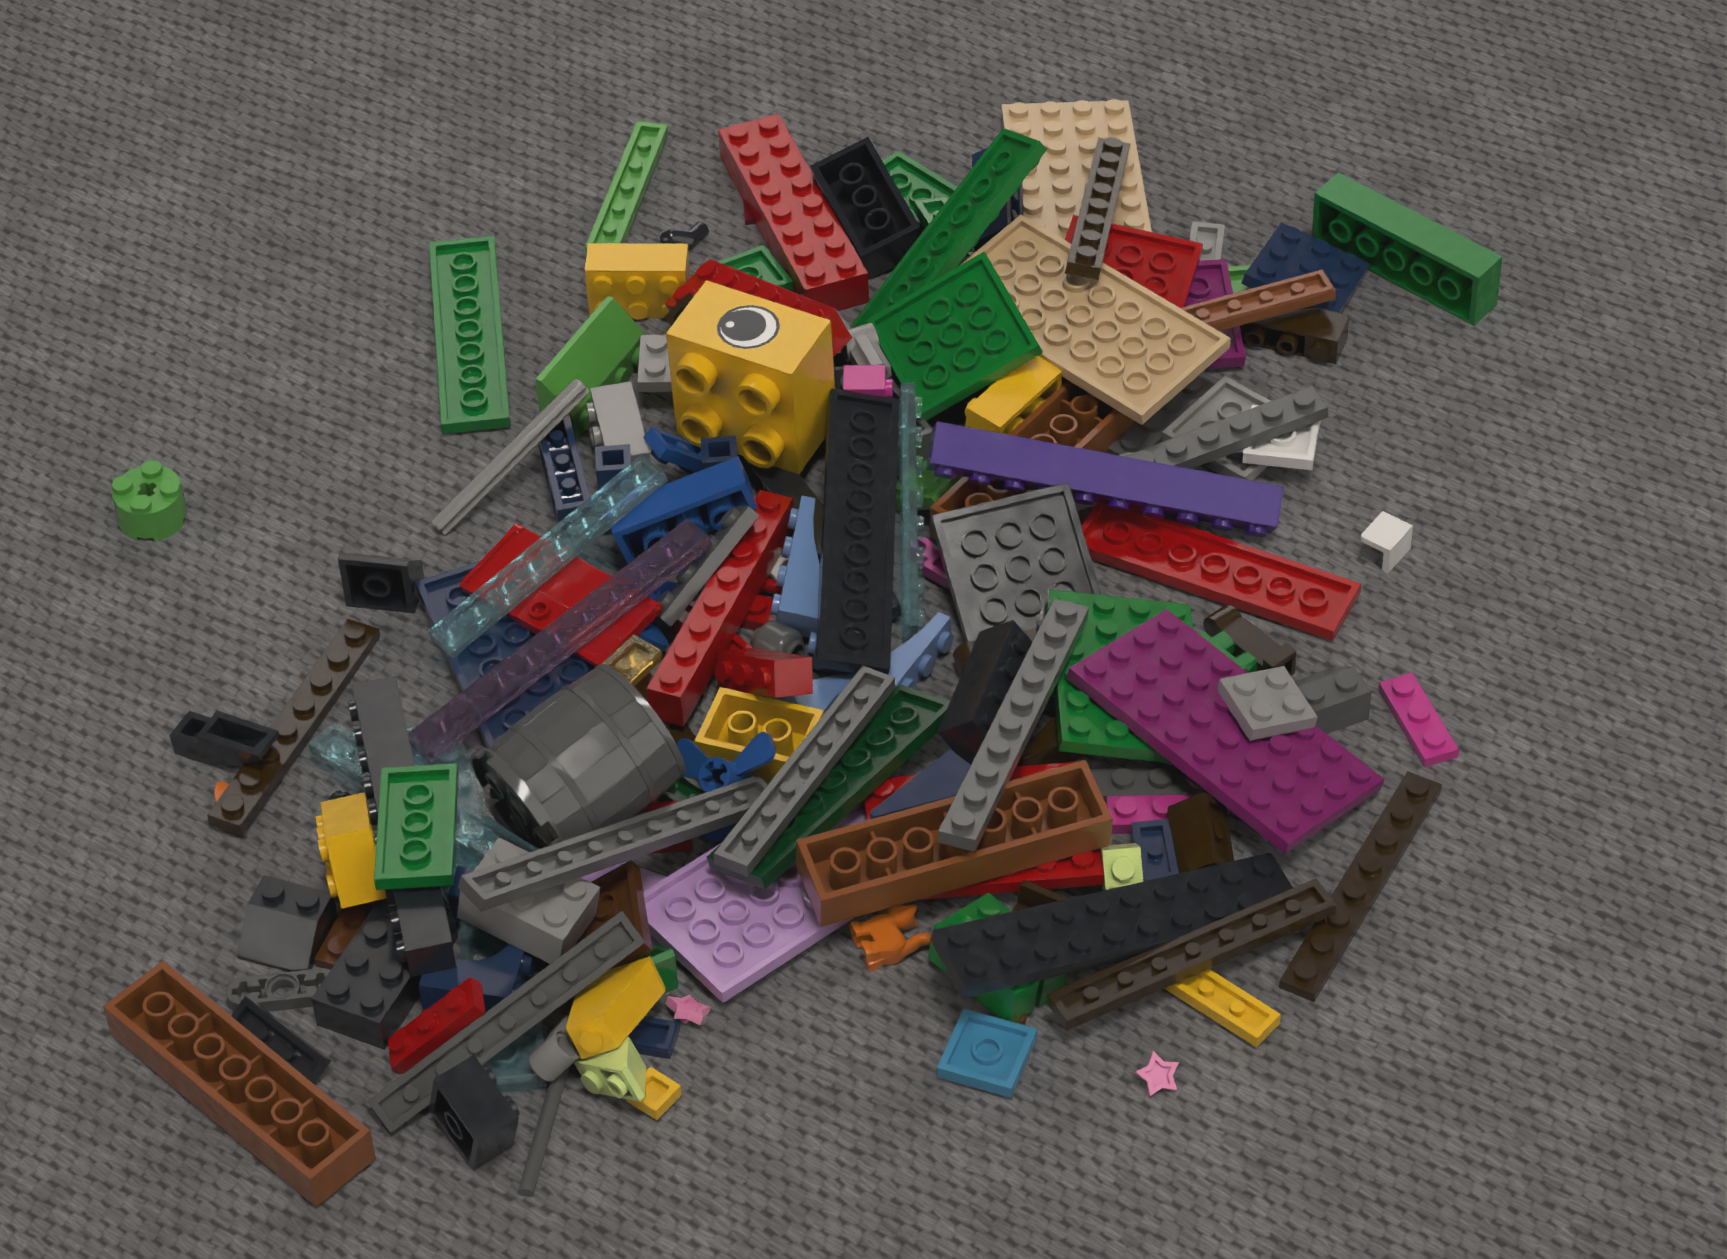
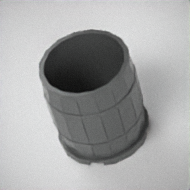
M600 663L594 670L571 684L562 687L561 690L513 724L489 748L481 746L470 757L472 769L481 787L484 788L490 784L500 798L493 806L519 841L530 852L640 815L654 804L676 781L683 778L687 772L681 752L657 713L622 674L610 665Z

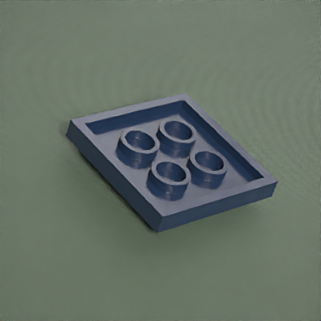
M1281 222L1245 272L1241 284L1250 288H1256L1323 269L1336 290V299L1302 309L1320 308L1341 313L1368 273L1371 264L1361 260L1356 255L1348 254L1323 240H1318L1295 227Z

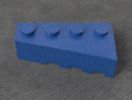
M739 456L606 508L612 534L635 579L643 580L648 576L647 571L658 564L661 567L667 565L674 560L673 555L687 546L694 548L703 542L702 538L714 529L719 531L723 526L720 524V521L732 507L737 508L738 506H749L754 510L757 508L749 477Z

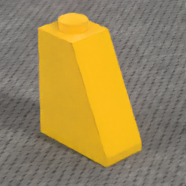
M650 956L609 969L575 995L566 1030L582 1060L617 1049L665 993L666 987Z

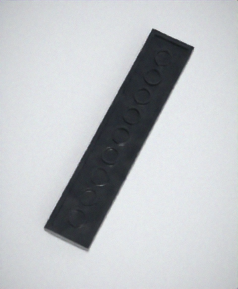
M833 388L830 390L827 413L815 667L857 673L862 666H866L887 675L890 671L899 399Z
M1270 852L934 929L930 941L964 999L1130 959L1290 890L1293 886Z

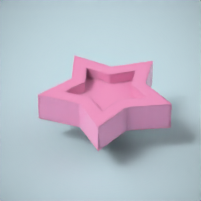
M690 994L683 998L668 996L665 1003L666 1006L674 1011L673 1019H681L680 1021L684 1024L691 1021L701 1025L703 1017L711 1009L710 1006L697 1002Z
M1152 1051L1147 1066L1134 1072V1074L1146 1082L1149 1097L1160 1089L1177 1091L1173 1074L1179 1062H1164Z

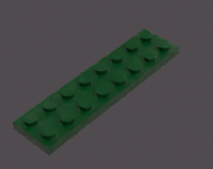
M899 684L748 877L714 864V852L717 848L707 856L710 869L762 889L769 887L796 862V840L830 831L937 734L950 701Z

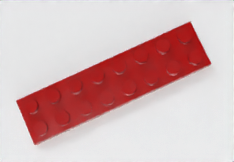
M1099 503L1094 505L1081 525L1092 560L1225 605L1230 604L1237 609L1331 641L1336 637L1361 593V583L1163 517L1153 518L1144 516L1142 510L1129 508L1128 511H1115L1107 508V503Z

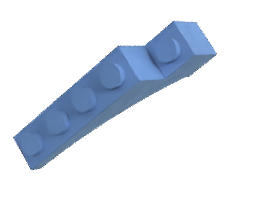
M802 495L799 508H791L787 529L794 531L792 537H785L781 557L788 558L787 566L780 565L776 586L782 587L781 595L774 593L770 615L776 616V622L798 630L804 637H809L806 653L813 654L812 669L839 674L846 671L815 667L820 563L814 540L813 522L816 498Z
M938 612L917 634L891 651L888 675L895 677V688L901 684L915 689L922 677H927L931 673L938 657L942 653L945 654L949 651L954 639V635L951 633V617ZM843 672L813 679V694L787 696L782 701L824 710L825 714L856 673Z

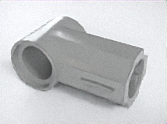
M867 323L848 329L852 339L840 350L843 359L846 362L851 361L853 365H885L886 379L890 377L891 366L880 349L879 338L873 324Z
M568 1015L564 1016L557 1023L545 1041L529 1056L532 1069L539 1077L546 1081L555 1080L580 1058L566 1030Z

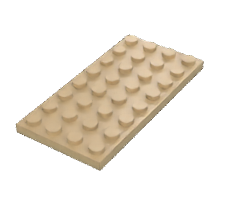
M1111 99L1108 101L1091 102L1080 100L1060 103L1048 101L1045 103L1024 104L1016 102L1013 104H1001L1003 128L1036 139L1047 148L1040 158L1039 164L1023 180V216L1065 240L1073 215L1079 216L1098 137L1104 139L1113 137L1120 139L1124 143H1129L1130 147L1112 223L1152 232L1128 100Z
M1021 214L963 263L985 251L1044 352L1039 356L1060 369L1062 377L1143 425L1230 348V337L1105 263H1102L1099 280L1065 274L1071 243Z

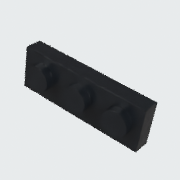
M244 996L231 1015L314 1085L332 1061L260 1004L247 996Z

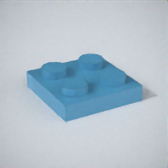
M963 1008L937 1066V1077L1012 1098L1037 1041V1029Z

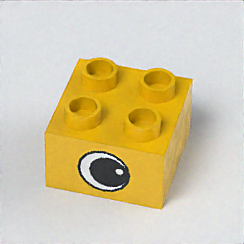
M706 280L666 333L676 433L682 435L685 440L698 447H701V438L736 436L737 454L742 455L751 464L760 468L775 466L799 475L827 434L828 400L831 388L835 389L831 320Z

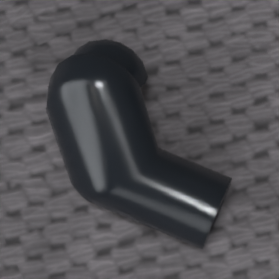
M701 221L696 222L689 230L668 229L661 234L660 243L688 244V251H690L708 235L709 229Z

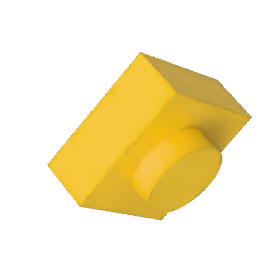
M650 1066L646 1070L645 1097L640 1102L626 1099V1102L653 1119L658 1120L682 1095L681 1085Z

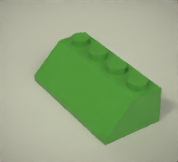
M607 296L535 379L539 413L574 379L580 380L588 388L589 394L569 413L576 441L593 425V423L589 424L586 403L592 402L590 388L629 382L630 377L639 366L640 338L645 333L613 297Z

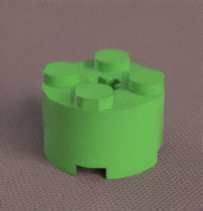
M145 461L141 466L131 469L113 480L112 498L118 524L123 533L134 540H137V537L144 539L153 538L154 541H159L172 536L184 525L183 520L186 517L187 506L181 480L177 473L167 467H163L159 461Z

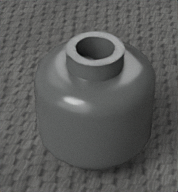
M769 621L762 627L757 628L750 639V645L755 649L805 656L806 647L801 633L776 621Z

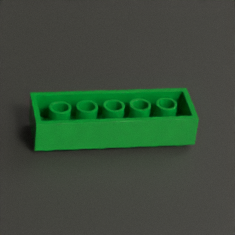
M1339 172L1314 193L1312 237L1323 240L1348 254L1356 255L1361 260L1371 264L1368 271L1473 326L1497 305L1502 256Z

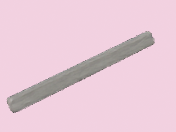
M574 379L432 519L433 527L442 535H447L589 394L588 388L580 380Z

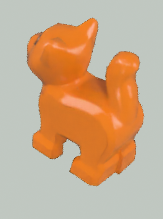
M904 903L887 908L883 914L872 916L866 921L858 922L855 920L850 922L851 938L857 949L862 948L865 955L863 961L869 972L876 971L884 965L897 964L905 959L906 955L913 953L921 946L931 943V935L929 933H917L911 938L905 939L901 932L915 929L919 926L915 919L917 905Z

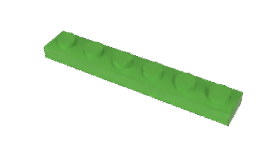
M643 121L636 122L586 243V255L588 243L626 242L669 135L668 125Z

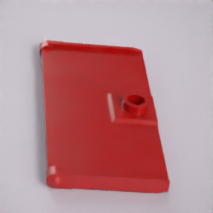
M518 523L511 527L505 536L463 578L459 585L462 591L595 667L600 663L611 665L663 609V605L660 602L628 586Z

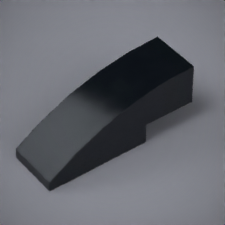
M188 711L169 735L175 754L194 761L220 765H240L260 761L280 736L278 730L220 711H216L211 718Z

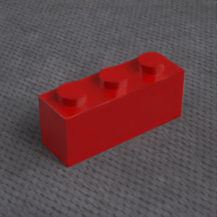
M755 648L717 651L715 676L718 688L722 687L774 698L813 694L812 657Z

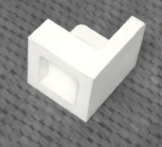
M1382 511L1361 534V542L1383 552L1382 571L1389 573L1411 549L1413 525Z

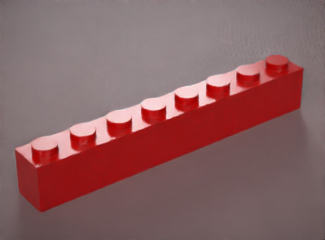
M760 490L755 498L757 508L754 511L759 514L758 518L709 578L647 687L648 703L661 721L682 727L687 722L715 672L717 651H726L780 556L785 537H790L794 531L787 529L791 508H794L793 498Z

